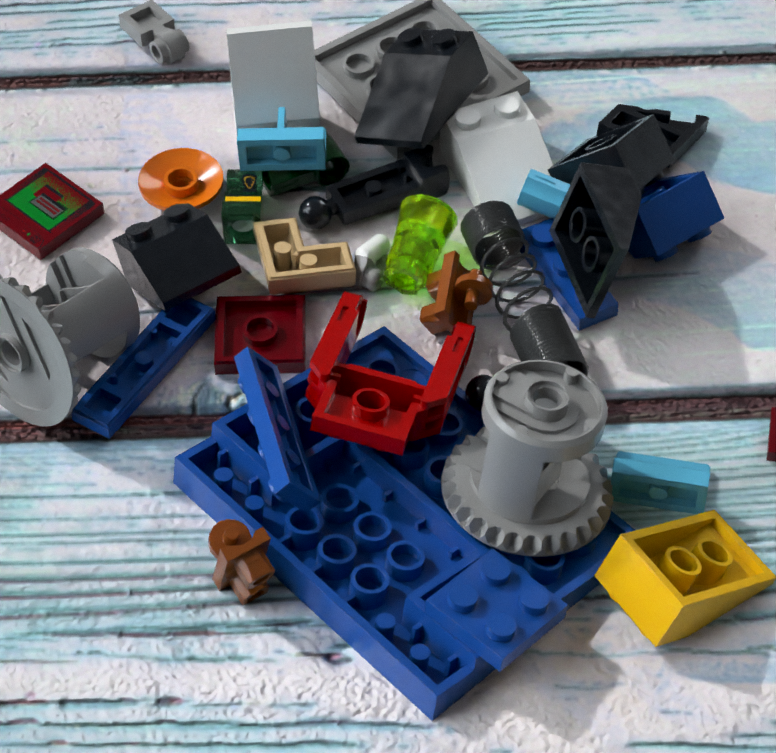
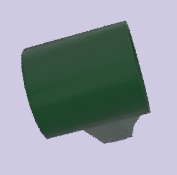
M327 131L326 170L259 171L264 187L270 196L281 194L313 181H317L322 186H327L341 181L347 175L350 168L349 161Z

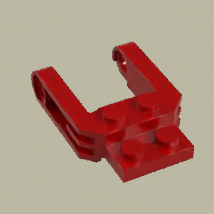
M344 291L310 360L309 367L311 371L307 380L309 385L305 397L315 408L310 430L329 435L332 438L347 440L375 448L379 451L403 456L408 441L440 434L467 366L475 338L476 326L459 321L457 324H454L452 336L447 335L426 386H423L410 379L355 364H346L361 331L368 300L363 299L362 295Z

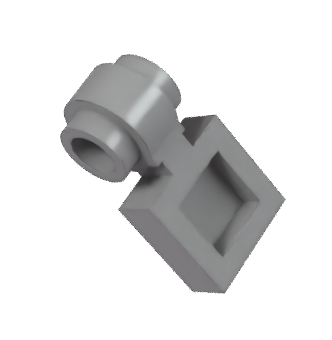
M149 0L119 14L120 28L141 47L149 44L150 52L157 63L162 64L166 62L168 65L184 58L185 52L189 51L190 47L186 35L180 29L175 30L174 19L153 0Z

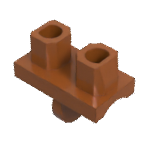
M456 251L444 254L442 269L427 276L426 287L428 294L436 302L422 307L419 319L432 335L447 330L452 334L453 326L458 321L472 325L473 313L477 306L484 305L491 300L493 284L488 278L483 276L481 270L472 269L469 271L463 267L460 262V255Z
M226 519L214 525L209 533L208 546L210 552L217 559L212 580L219 591L231 586L242 606L268 592L270 586L267 581L275 572L266 556L271 538L264 527L257 529L253 537H251L249 529L243 523L233 519Z

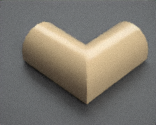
M296 218L253 222V232L271 295L351 287L355 285L356 268L348 242L304 246Z

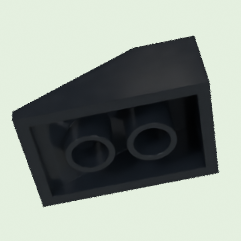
M413 27L401 32L398 35V39L383 56L354 136L358 144L424 149L489 73L473 31H454L453 29L425 30Z
M581 162L549 231L586 318H595L629 250L642 196L628 168Z

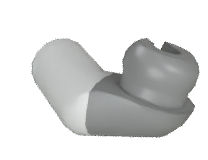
M375 234L355 251V284L360 289L367 288L373 292L378 290L383 284V281L380 280V278L384 277L383 271L374 267L376 261L391 248L390 241L385 235Z

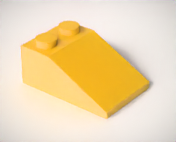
M716 510L620 534L594 575L608 591L609 596L621 606L638 626L640 632L655 647L692 635L766 589L776 580L774 573Z

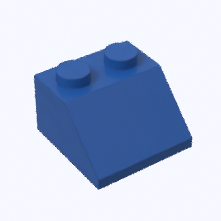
M704 171L662 178L651 185L643 187L645 193L641 195V202L628 252L635 259L653 257L654 261L657 262L678 253L677 245L686 240L688 243L695 242L712 233L710 226L723 220L724 215Z

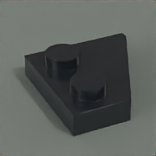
M618 104L598 123L596 136L654 114L675 158V161L667 166V168H670L706 132L709 118L703 115H696L694 123L670 120L671 111L659 109L646 110L638 106Z

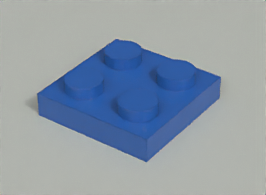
M492 548L426 600L424 613L501 672L565 618L568 604Z

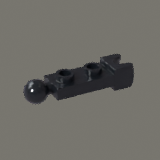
M426 145L424 149L415 148L404 152V159L327 185V200L319 196L308 197L302 202L298 215L301 223L313 230L322 229L327 226L331 217L336 214L345 226L417 199L424 203L443 196L448 192L450 184L448 167L446 165L433 167L432 154L434 153V148L432 145Z

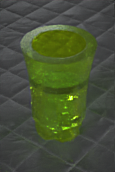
M421 194L411 195L403 199L400 204L395 235L386 258V268L383 273L384 281L389 287L395 288L401 294L417 295L420 289H424L428 274L433 273L446 242L458 225L457 215L448 204L438 198Z

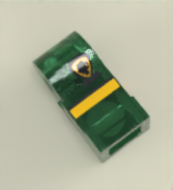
M228 169L226 191L221 210L224 241L226 244H257L253 229L240 232L233 229L232 225L238 220L263 221V171Z

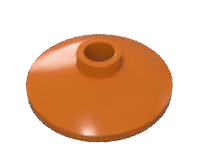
M191 148L170 149L153 156L143 165L138 177V185L142 197L150 205L164 211L170 206L186 203L200 209L211 203L219 195L224 183L223 170L218 161L206 152Z

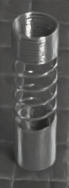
M488 201L473 207L464 216L460 231L474 261L480 266L483 276L488 278L484 273V269L493 270L488 279L493 285L501 286L497 295L493 291L492 297L495 298L496 309L503 315L504 326L510 331V339L521 361H554L568 365L587 376L589 366L560 307L551 303L553 300L551 289L543 287L545 276L542 272L535 270L537 268V260L535 256L528 254L530 245L525 240V235L510 205L503 201ZM501 229L500 231L491 236L484 237L485 235L493 232L494 230ZM523 244H524V245H525V252H524V254H517V253L521 250V248H522V246H523ZM520 257L515 262L508 264L506 266H502L508 261ZM525 257L533 261V268L531 270L517 273L504 283L492 281L497 270L515 266ZM486 265H497V266H496V267H490V266H486ZM532 273L539 275L541 278L539 287L526 289L511 300L500 297L505 286L523 282ZM527 274L523 278L511 282L515 278ZM540 290H544L549 294V300L546 304L531 307L521 316L508 314L509 308L514 302L529 299ZM533 291L531 294L520 298V297L523 296L524 294ZM499 301L509 303L505 311L500 307ZM507 318L517 319L512 328L508 324Z

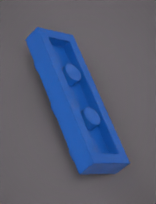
M553 218L522 229L525 240L530 245L528 254L535 256L537 260V268L535 270L544 274V285L551 289L553 297L579 331L618 315L619 303L608 290L595 318H586L549 231L554 221ZM524 244L520 250L521 254H524L525 252ZM525 257L526 261L533 268V261Z

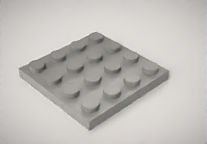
M415 0L314 50L317 82L358 122H360L385 52L398 39V35L401 32L413 27L425 30L453 29L454 31H473L489 73L459 108L518 91L520 96L530 92V79L442 0ZM440 130L428 144L440 138ZM383 146L396 160L403 158L404 152L415 149Z

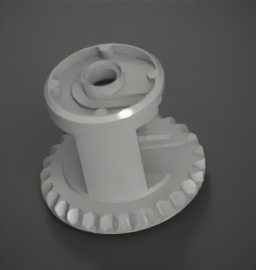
M72 248L50 263L46 273V284L32 293L29 286H20L16 278H3L0 274V405L27 423L42 427L53 426L71 415L73 408L78 404L77 395L81 391V386L77 382L81 373L75 367V363L90 353L107 358L116 356L131 346L138 337L140 312L136 297L124 275L106 257L87 248Z
M528 360L513 363L494 374L486 386L483 398L482 419L485 427H482L475 436L466 435L461 445L456 444L451 455L446 458L442 472L441 490L443 499L456 522L479 541L501 551L523 556L545 557L560 555L579 549L596 538L609 520L614 500L611 481L607 476V469L599 465V459L596 454L589 453L601 440L608 415L606 399L600 388L582 372L568 365L548 360Z

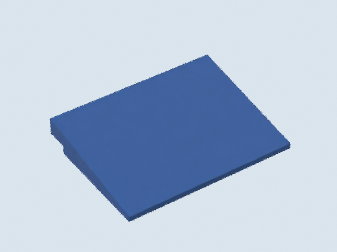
M385 326L355 342L346 364H355L410 379L423 386L427 385L434 368L432 364ZM311 368L284 382L283 385L321 501L318 505L305 513L289 502L282 503L274 496L268 485L270 476L266 462L258 451L260 443L256 429L247 415V412L250 410L248 403L213 422L211 437L175 457L173 483L216 523L226 519L237 520L249 529L251 537H253L257 529L264 527L271 538L266 556L275 569L274 576L431 721H434L496 670V668L424 613L426 600L493 548L470 535L456 522L444 502L441 490V477L447 456L451 455L456 444L461 445L466 435L475 436L482 427H485L482 411H477L468 404L465 391L458 386L440 434L408 441L403 456L383 452L372 447L332 438L329 435L310 430L315 408L305 397L306 389L309 385L307 381L308 375L311 371ZM611 511L606 526L596 538L583 547L568 553L555 556L533 557L512 554L496 548L493 549L568 604V611L600 584L594 575L620 534L635 531V529Z

